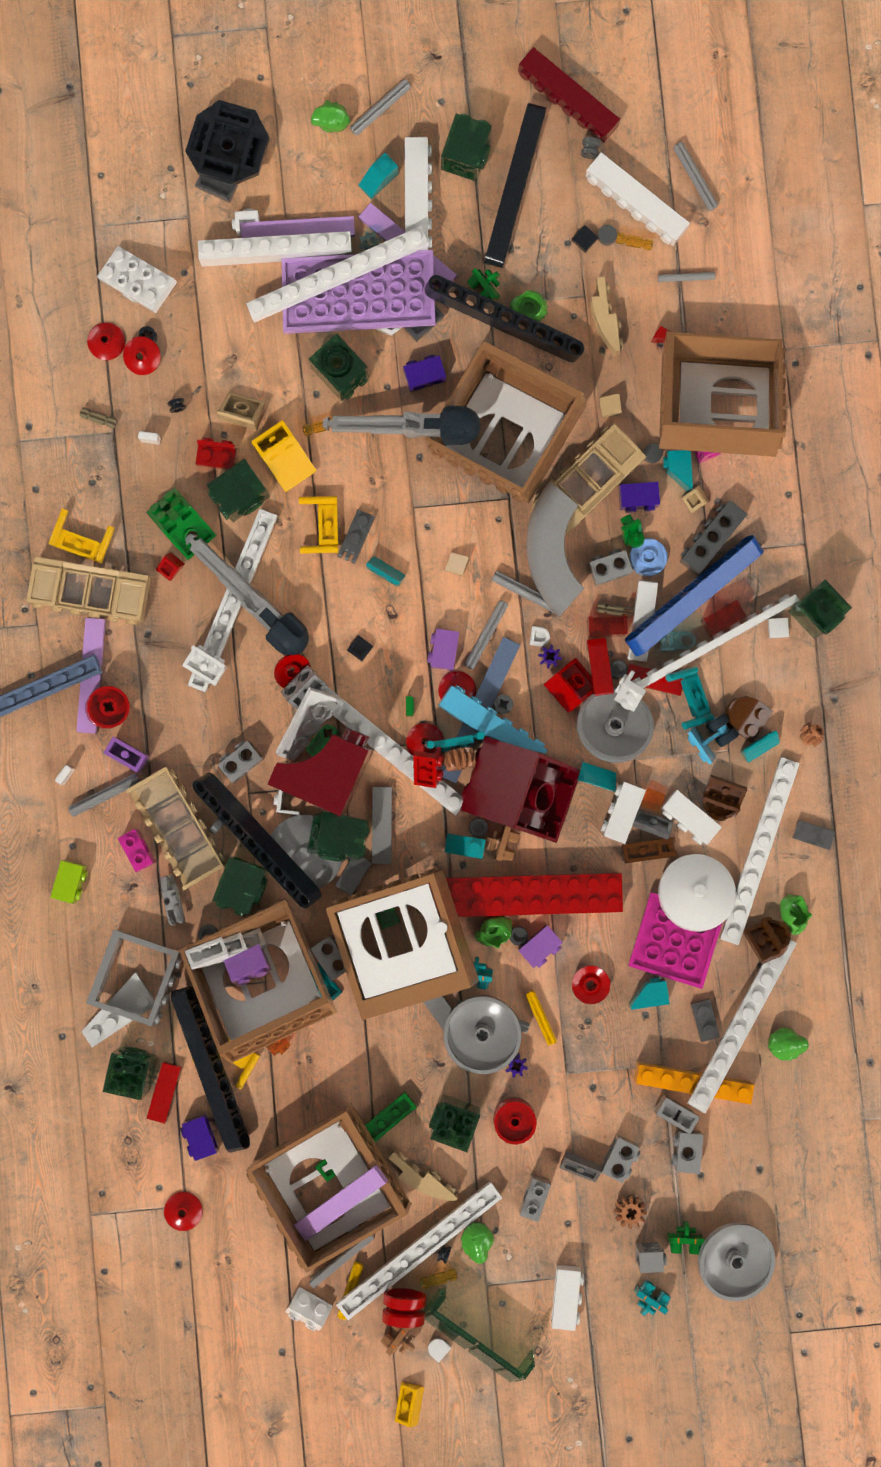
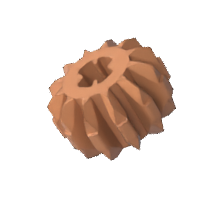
M471 747L458 748L444 753V765L447 771L465 770L474 767L476 764V755Z
M629 1195L628 1200H626L622 1196L623 1203L617 1201L616 1206L619 1208L614 1209V1213L617 1214L615 1217L616 1221H621L622 1227L628 1223L629 1229H632V1224L634 1223L637 1228L640 1227L638 1221L645 1222V1218L642 1215H647V1211L643 1209L646 1206L645 1203H640L639 1197L633 1200V1196ZM631 1208L634 1214L629 1215L627 1210Z

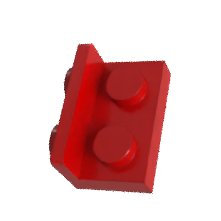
M203 437L202 440L197 439L196 466L234 471L237 448L233 442L228 440H221V443L214 442V439Z
M440 747L436 748L435 753L415 750L413 755L414 785L437 788L439 781L443 780L444 770H441L444 756L441 755Z

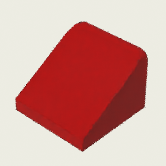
M660 326L651 342L665 343L666 332L671 331Z
M170 552L163 557L156 570L166 579L172 581L185 563Z

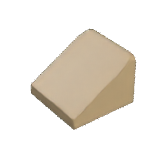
M620 394L599 398L602 417L621 415Z
M701 486L695 487L681 498L691 513H694L710 502Z
M451 552L445 571L463 577L469 557Z

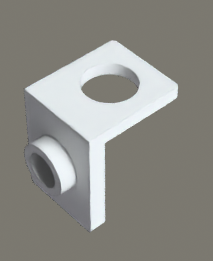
M279 790L278 794H275L274 805H277L276 812L301 815V812L282 810L284 792Z

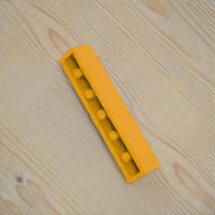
M637 1061L634 1082L639 1085L692 1094L703 1073ZM725 1077L714 1098L751 1105L755 1085L749 1081Z

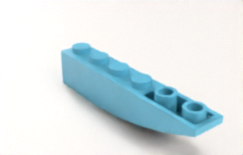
M457 685L455 688L450 686L437 705L470 728L483 732L485 736L535 752L546 753L548 751L544 748L545 744L538 739L533 741L528 737V732L522 728L517 730L512 726L513 722L505 717L503 719L496 716L498 712L490 707L484 708L480 705L482 702L474 696L469 698L465 695L466 691Z

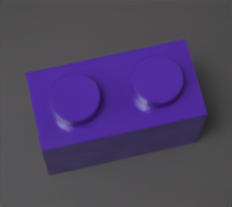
M429 355L422 361H409L406 363V366H403L410 392L446 382V375L440 355L436 357L435 355Z
M658 482L620 484L618 487L620 510H625V513L637 512L636 509H644L646 512L655 511V508H658L660 505Z
M206 1113L182 1123L180 1128L181 1134L184 1139L187 1138L189 1144L187 1150L189 1156L194 1158V1161L218 1152L219 1148Z

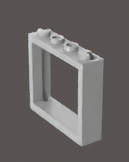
M113 930L86 1004L155 1027L162 1018L163 1013H160L162 1006H166L169 994L167 993L169 987H173L176 976L174 974L176 968L179 969L181 966V953ZM122 939L171 956L148 1019L99 1002Z

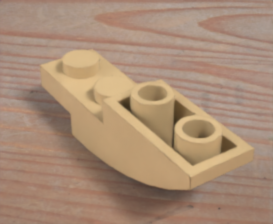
M597 277V296L591 297L590 301L592 316L601 339L614 356H618L620 350L623 349V340L619 338L618 331H621V321L617 319L616 313L609 314L611 313V302L607 301L609 283H605V277Z
M394 1149L389 1154L388 1159L401 1169L398 1178L407 1185L434 1198L449 1201L457 1200V1189L450 1183H444L441 1180L442 1176L437 1171L427 1169L422 1174L423 1170L414 1163L412 1165L408 1162V1157L399 1150L397 1152Z

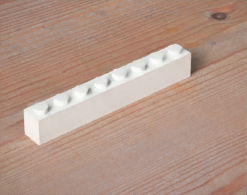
M350 231L198 241V254L202 267L282 262V258L352 254Z

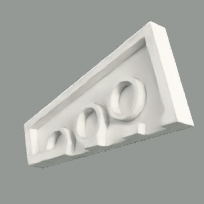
M309 687L276 750V754L294 761L309 744V739L318 733L321 729L320 726L326 719L329 720L334 714L333 711L337 706H341L344 700L341 697Z
M135 972L107 1005L140 1016L153 1007L155 999L139 974ZM102 1009L81 1032L91 1047H94L133 1020Z

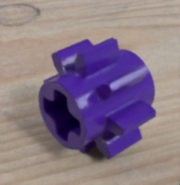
M553 645L548 650L542 647L544 654H538V657H542L540 665L543 663L547 664V669L552 664L554 667H557L558 665L555 661L562 660L557 655L560 649L553 650ZM547 652L548 654H554L553 661L545 659Z
M518 1053L511 1063L508 1064L509 1067L505 1071H511L513 1078L515 1074L523 1076V1069L528 1070V1067L523 1065L527 1059L523 1058L521 1060L520 1053ZM513 1061H516L517 1063L521 1062L519 1064V1069H516L515 1067L511 1068L513 1066Z

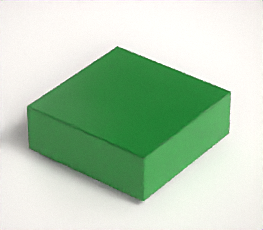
M406 696V717H413L414 697Z
M394 907L375 913L382 930L400 923Z

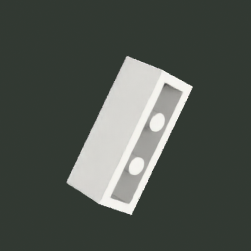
M626 782L617 785L616 792L614 793L617 796L614 803H610L607 811L610 814L607 821H603L600 831H603L602 836L622 844L626 843L646 790Z
M674 790L660 807L663 810L662 814L669 820L673 818L677 821V827L685 833L689 831L693 835L692 839L699 845L702 843L708 845L722 828L678 790Z
M556 1264L551 1314L552 1329L575 1331L576 1325L580 1323V1313L577 1312V1308L582 1303V1293H579L580 1285L583 1286L584 1273H581L580 1267Z

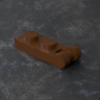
M670 837L668 840L664 838L622 844L624 863L678 856L674 843H676L675 837ZM667 844V852H662V845Z

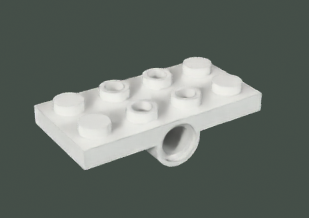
M117 246L97 275L100 281L119 291L130 301L139 303L154 313L159 310L177 283L174 278Z

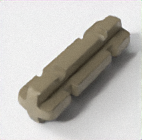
M82 407L80 411L81 418L87 420L89 418L90 421L101 425L106 424L110 428L116 427L117 419L114 417H108L103 413L91 411L85 407Z
M601 602L596 605V612L601 614L606 613L607 615L620 617L623 615L626 618H632L634 612L632 607L623 608L620 605H605V603Z

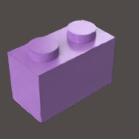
M436 628V633H432L430 644H434L433 652H429L427 662L431 663V668L448 671L454 670L459 632Z
M112 737L103 752L105 755L138 773H141L150 757L117 737Z
M546 924L525 944L519 947L518 951L533 968L536 966L540 968L547 962L546 957L551 953L555 955L562 948L560 945L563 942Z
M259 944L223 960L229 977L236 986L246 985L251 979L263 977L268 971L272 970L265 951Z

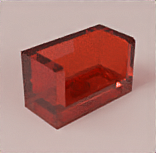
M735 600L700 622L709 637H712L746 617V614L739 602Z
M627 615L601 618L588 616L587 638L625 637L628 635Z

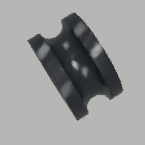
M149 326L141 328L139 337L146 336L145 333L149 332V334H153V336H150L151 339L156 342L157 334L153 328Z
M184 398L173 399L167 403L171 407L170 413H178L186 409V405H183Z
M444 1244L440 1247L437 1261L442 1260L444 1264L447 1263L451 1252L450 1246L445 1247Z

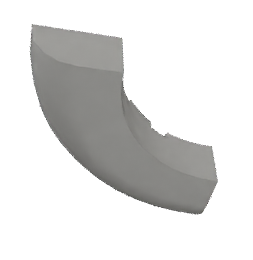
M549 481L537 499L531 513L527 530L526 548L528 565L536 588L547 605L560 617L584 590V587L573 575L565 552L567 527L579 506Z

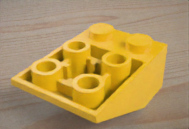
M283 420L251 441L253 447L285 493L317 472Z

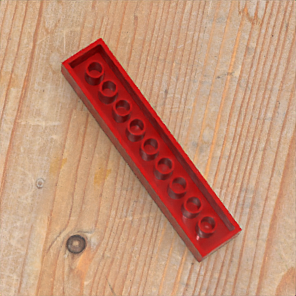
M622 873L445 877L458 917L623 912Z

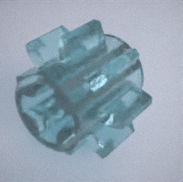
M365 231V236L359 237V241L362 242L359 244V249H364L365 251L379 245L378 243L382 242L381 237L376 238L375 231L372 234ZM368 241H371V243H373V245L370 246L367 242H368Z

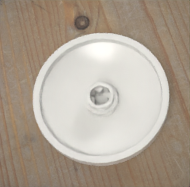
M691 854L678 858L666 868L659 882L658 897L662 910L674 924L685 930L701 932L717 927L728 918L735 905L736 889L731 874L719 861L706 855Z

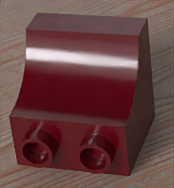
M345 728L342 736L332 735L326 746L312 758L297 763L277 762L267 785L338 816H342L347 812L373 752V749L366 747L369 737L350 728Z
M485 737L482 746L476 751V764L470 782L463 789V803L460 810L557 843L578 782L580 769L541 753Z

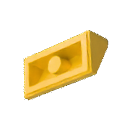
M401 1382L394 1422L409 1428L418 1425L424 1386Z

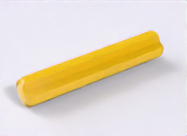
M535 991L527 992L525 996L547 1045L555 1044L557 1042L556 1037Z
M353 1263L343 1297L357 1287L363 1270L362 1263ZM338 1310L337 1317L346 1320V1317Z

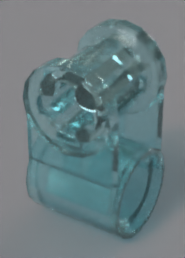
M670 631L660 640L661 648H659V652L689 650L695 645L696 638L691 632ZM688 636L691 639V645H683L682 637Z

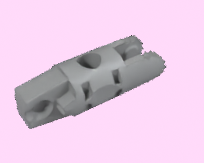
M174 876L161 877V893L168 923L170 925H175L176 922L184 923L183 906Z

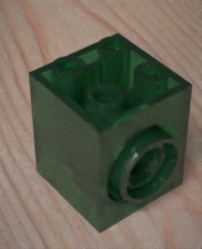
M456 113L441 154V170L477 182L480 170L485 168L490 153L492 125L485 120L478 121L472 119L467 114Z
M337 333L308 358L311 369L341 402L352 397L355 393L354 390L358 386H364L369 380L368 366Z
M245 459L207 484V487L210 489L207 491L208 495L215 505L218 503L221 505L218 509L225 519L228 520L230 518L232 522L254 512L265 500L270 498L266 488Z
M825 579L806 593L788 612L814 639L823 634L827 635L846 618L845 614L852 607Z
M327 811L314 814L307 853L316 854L319 858L337 862H352L361 859L366 851L364 841L365 837L369 834L368 820L345 815L338 816Z
M230 856L212 901L216 902L215 906L219 908L234 909L233 913L244 917L251 914L255 905L259 904L268 882L266 878L268 871L264 867L235 856Z
M134 1047L117 1048L111 1053L102 1092L142 1100L149 1093L157 1055Z
M443 1094L441 1102H437L429 1123V1128H431L430 1139L468 1152L481 1115L480 1107Z

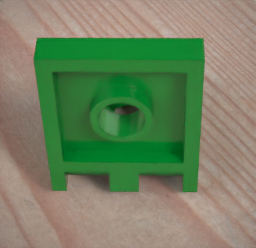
M175 487L168 491L162 499L153 504L146 512L187 560L195 555L190 550L191 543L186 545L185 538L189 531H194V535H197L196 541L202 538L207 544L217 536Z

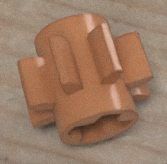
M809 722L800 730L802 732L800 738L807 746L812 744L816 747L824 740L822 737L824 730L819 724L815 723L812 725Z

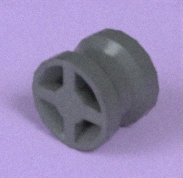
M595 137L583 138L581 156L587 159H596L600 153L598 148L601 145V140Z
M500 695L494 701V709L499 714H507L513 707V701L507 695Z

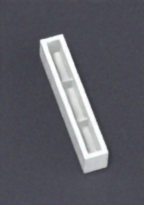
M405 137V233L421 226L429 246L420 250H428V248H432V236H428V230H432V218H428V211H432V200H428V193H432V181H428V175L432 173V163H428V157H431V145H428V137Z
M602 152L587 169L585 177H587V181L591 185H597L602 189L601 191L605 196L612 197L617 205L622 209H627L635 220H641L646 224V228L650 232H656L661 236L660 238L664 243L674 246L688 229L690 223Z

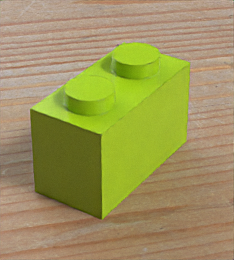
M61 860L50 898L71 904L77 903V900L80 901L83 893L81 885L82 882L86 881L88 871H86L87 866Z

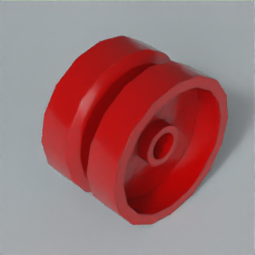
M103 686L94 690L88 696L85 703V713L88 720L94 726L101 729H111L121 725L127 719L130 712V703L127 695L121 689L114 686ZM105 704H108L110 706L109 711H104Z
M516 1097L507 1098L500 1102L494 1111L495 1131L499 1138L506 1143L513 1145L525 1143L535 1133L537 1125L536 1116L531 1105L525 1100ZM513 1119L519 1120L516 1124L512 1123Z
M393 1288L384 1292L383 1304L387 1306L383 1309L382 1322L384 1324L398 1328H416L424 1325L425 1312L422 1310L426 1306V1294L424 1292L408 1288Z

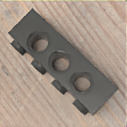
M731 500L727 504L723 502L716 510L719 514L714 519L711 517L704 525L706 530L703 533L698 532L692 540L695 542L691 548L687 546L680 555L683 557L680 563L697 576L748 515ZM720 518L728 520L727 527L720 524ZM708 533H714L717 537L716 541H710L707 536ZM697 547L704 549V556L696 554L695 550Z

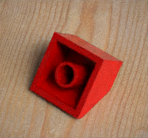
M574 658L544 683V686L568 714L594 692L592 676L577 658Z

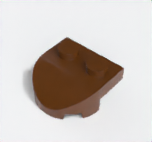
M748 696L734 698L728 704L725 712L729 718L727 726L730 729L735 728L740 736L753 743L773 713L761 701Z
M710 775L703 793V806L707 815L718 821H726L728 818L737 816L741 810L740 806L746 795L747 787Z
M771 917L762 918L761 923L746 928L743 931L761 964L781 957L789 947L791 933L783 921L779 922L772 920Z

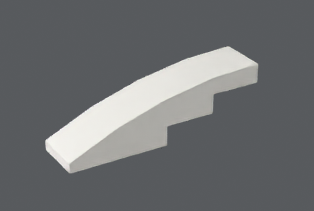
M638 581L631 632L654 614L658 582ZM629 648L628 659L647 662L649 650L640 656H635Z
M260 928L243 935L240 932L225 939L219 937L186 950L185 953L191 969L222 963L224 962L223 960L258 944L263 949L267 948Z

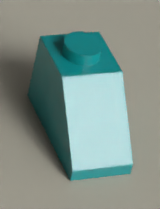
M384 153L370 166L358 186L370 199H373L399 175L398 165Z
M667 451L662 460L663 468H666V474L684 490L691 491L693 488L691 451Z
M447 833L444 852L483 859L486 840Z
M661 977L649 978L650 981L645 982L631 1000L629 1008L634 1010L670 1004L667 981L661 980Z

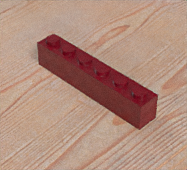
M533 47L519 63L518 72L521 78L525 81L529 80L538 92L546 94L551 103L554 105L558 104L567 116H572L576 119L578 125L583 129H588L593 137L605 143L619 127L620 118L536 48Z

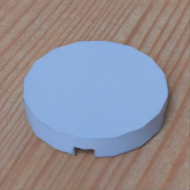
M645 538L644 544L641 547H632L629 553V561L636 573L651 577L664 569L668 554L663 544L653 538Z

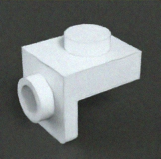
M247 208L243 211L235 212V218L232 219V228L236 230L238 236H241L240 223L260 222L258 210Z

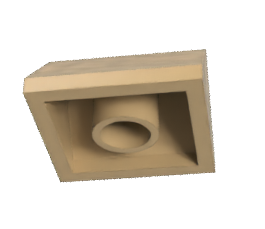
M228 392L217 414L222 421L257 430L265 402Z

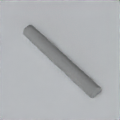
M715 272L658 275V282L715 280Z

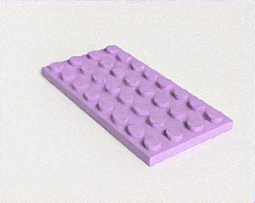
M433 250L416 251L283 310L284 334L436 326L435 300L425 294V286L430 277L434 275ZM356 254L282 258V287Z

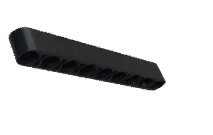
M532 103L527 104L484 264L503 268L546 107Z
M433 275L425 286V294L429 298L563 360L575 362L584 352V344L580 340L444 277ZM434 284V285H436L439 289L436 290V289L432 288L431 285ZM449 293H454L456 297H451ZM466 301H471L474 306L468 305ZM484 309L490 310L491 314L486 313ZM501 317H506L508 322L503 321ZM519 325H523L526 330H522ZM536 332L540 333L543 338L538 337ZM553 340L559 342L560 346L555 345ZM570 348L575 349L577 354L573 353Z
M206 773L193 782L192 785L195 793L301 908L307 909L321 899L322 894L317 885L213 773Z
M187 986L174 990L171 993V1001L223 1144L229 1153L248 1149L250 1138L194 987Z

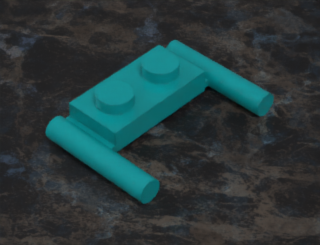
M696 666L666 675L668 682L683 678L680 682L692 717L696 716V718L682 723L684 730L714 720V715L710 712L711 710L699 675L697 674L698 668Z
M474 732L473 735L438 741H425L424 747L430 749L440 747L441 752L451 750V746L458 745V748L470 747L469 743L474 742L473 738L482 740L485 735L483 732Z

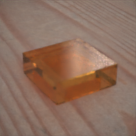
M647 788L640 806L659 812L666 794Z

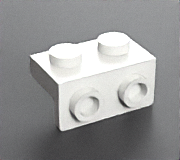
M193 645L190 654L182 666L216 686L227 669V666L224 665L225 660L217 655L214 658L207 654L209 650L201 645L198 647Z
M631 670L630 674H624L615 690L618 694L614 700L620 703L623 708L634 712L646 690L631 681L635 673Z
M299 1287L285 1312L289 1314L288 1316L291 1319L304 1322L308 1329L319 1331L323 1327L333 1306Z

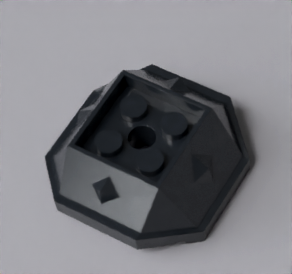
M218 100L211 107L196 115L185 152L198 175L236 185L259 176L270 138L256 110ZM227 144L233 145L232 148L228 150L224 149V146Z

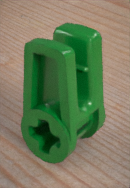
M328 724L321 727L306 747V751L312 756L318 754L331 738L325 737V730L332 729V735H338L336 727Z

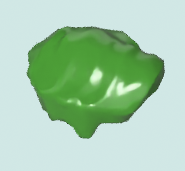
M326 100L323 105L318 106L311 116L312 125L319 126L322 130L329 133L343 131L351 121L343 105L337 102L331 103L329 100Z
M527 290L523 294L514 297L510 303L511 309L537 321H541L548 314L547 301L536 291Z
M790 894L781 900V917L790 929V933L792 935L802 933L808 925V920L812 917V913L808 912L805 900L800 895Z
M505 916L489 918L475 932V938L485 946H494L498 949L502 943H506L511 937L512 921Z
M780 1028L771 1034L768 1039L769 1050L773 1056L782 1061L796 1059L809 1047L807 1039L798 1035L790 1028Z
M472 1222L463 1231L461 1237L462 1248L465 1254L475 1263H484L488 1258V1251L493 1246V1233L486 1227L485 1223Z

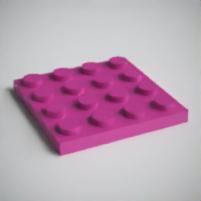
M650 892L628 966L703 989L722 923L707 931L695 932L685 930L674 924L665 915L660 905L658 894Z

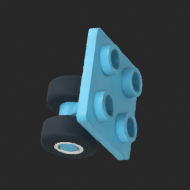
M726 714L718 716L706 725L710 733H715L705 740L696 727H692L687 732L689 742L692 746H697L700 751L698 753L703 762L707 761L709 765L716 758L708 746L709 742L718 737L716 742L720 747H723L739 736L735 728L729 730L726 726L729 722Z

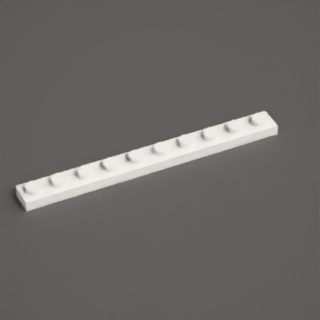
M417 227L246 303L255 323L429 246L422 227Z
M262 509L258 511L235 567V570L249 584L252 582L278 518L277 515ZM226 589L203 646L209 650L207 654L213 658L215 655L221 658L242 606V602L228 589ZM192 673L188 686L205 693L210 685L208 681L195 673Z
M787 594L779 599V604L775 606L772 603L762 608L763 613L759 615L756 612L746 617L747 621L740 624V622L733 624L729 627V632L725 634L723 631L712 636L714 640L708 643L705 640L696 645L698 649L693 652L689 649L680 654V659L674 661L672 658L663 664L664 668L660 670L654 668L646 673L648 677L642 680L638 677L632 682L642 688L647 687L667 674L672 673L799 601L797 595L795 594L790 597Z
M328 686L322 690L323 692L340 697ZM345 700L341 706L336 707L333 711V716L347 728L368 736L367 744L414 782L413 756ZM443 780L439 781L437 788L420 786L455 816L460 811L463 803L462 796Z
M782 757L779 759L736 887L735 905L731 914L725 920L719 937L721 940L736 945L740 943L800 763Z
M790 940L787 951L781 957L762 964L687 1104L702 1113H706L797 943Z
M489 1181L336 1302V1306L347 1320L351 1319L501 1200L502 1196Z

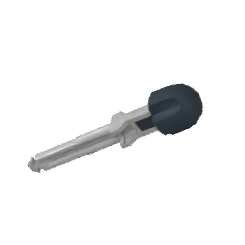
M446 406L441 414L404 412V415L333 416L332 420L329 417L323 420V428L327 431L331 428L332 432L404 434L407 438L419 436L441 437L442 442L446 445L468 444L478 437L481 429L480 418L477 413L465 406Z
M189 534L185 538L186 545L191 543L190 550L242 602L241 605L269 631L266 634V640L283 655H296L303 652L309 641V634L305 625L293 613L283 615L258 589L255 590L232 566H229L202 538L196 541L197 535Z

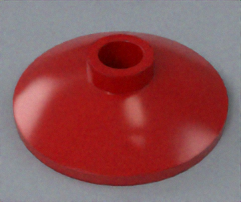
M100 323L89 332L87 345L90 352L96 358L106 361L113 360L123 352L125 336L122 330L115 324ZM108 337V341L104 343L102 338Z
M140 336L131 339L126 344L123 351V359L131 372L137 375H148L158 368L161 361V353L158 345L152 339ZM139 352L143 354L142 360H139L137 357Z
M300 654L286 655L277 662L274 669V678L279 686L285 688L307 665L310 667L311 665L307 658Z
M450 672L439 683L438 693L440 699H442L450 686L455 688L456 685L466 691L465 695L469 698L476 696V684L472 677L464 672Z
M421 723L409 731L406 738V746L412 756L415 750L435 753L436 749L434 747L431 749L424 747L421 743L422 739L427 738L429 741L444 740L440 729L435 725Z
M592 965L585 966L579 969L573 976L572 990L576 998L581 1002L597 1004L603 1001L609 994L610 979L603 969ZM588 981L594 982L592 988L587 987Z
M189 1192L175 1193L167 1200L164 1207L166 1222L178 1231H188L196 1227L203 1214L200 1200ZM184 1210L186 1212V1215L181 1216L179 1214V1211Z

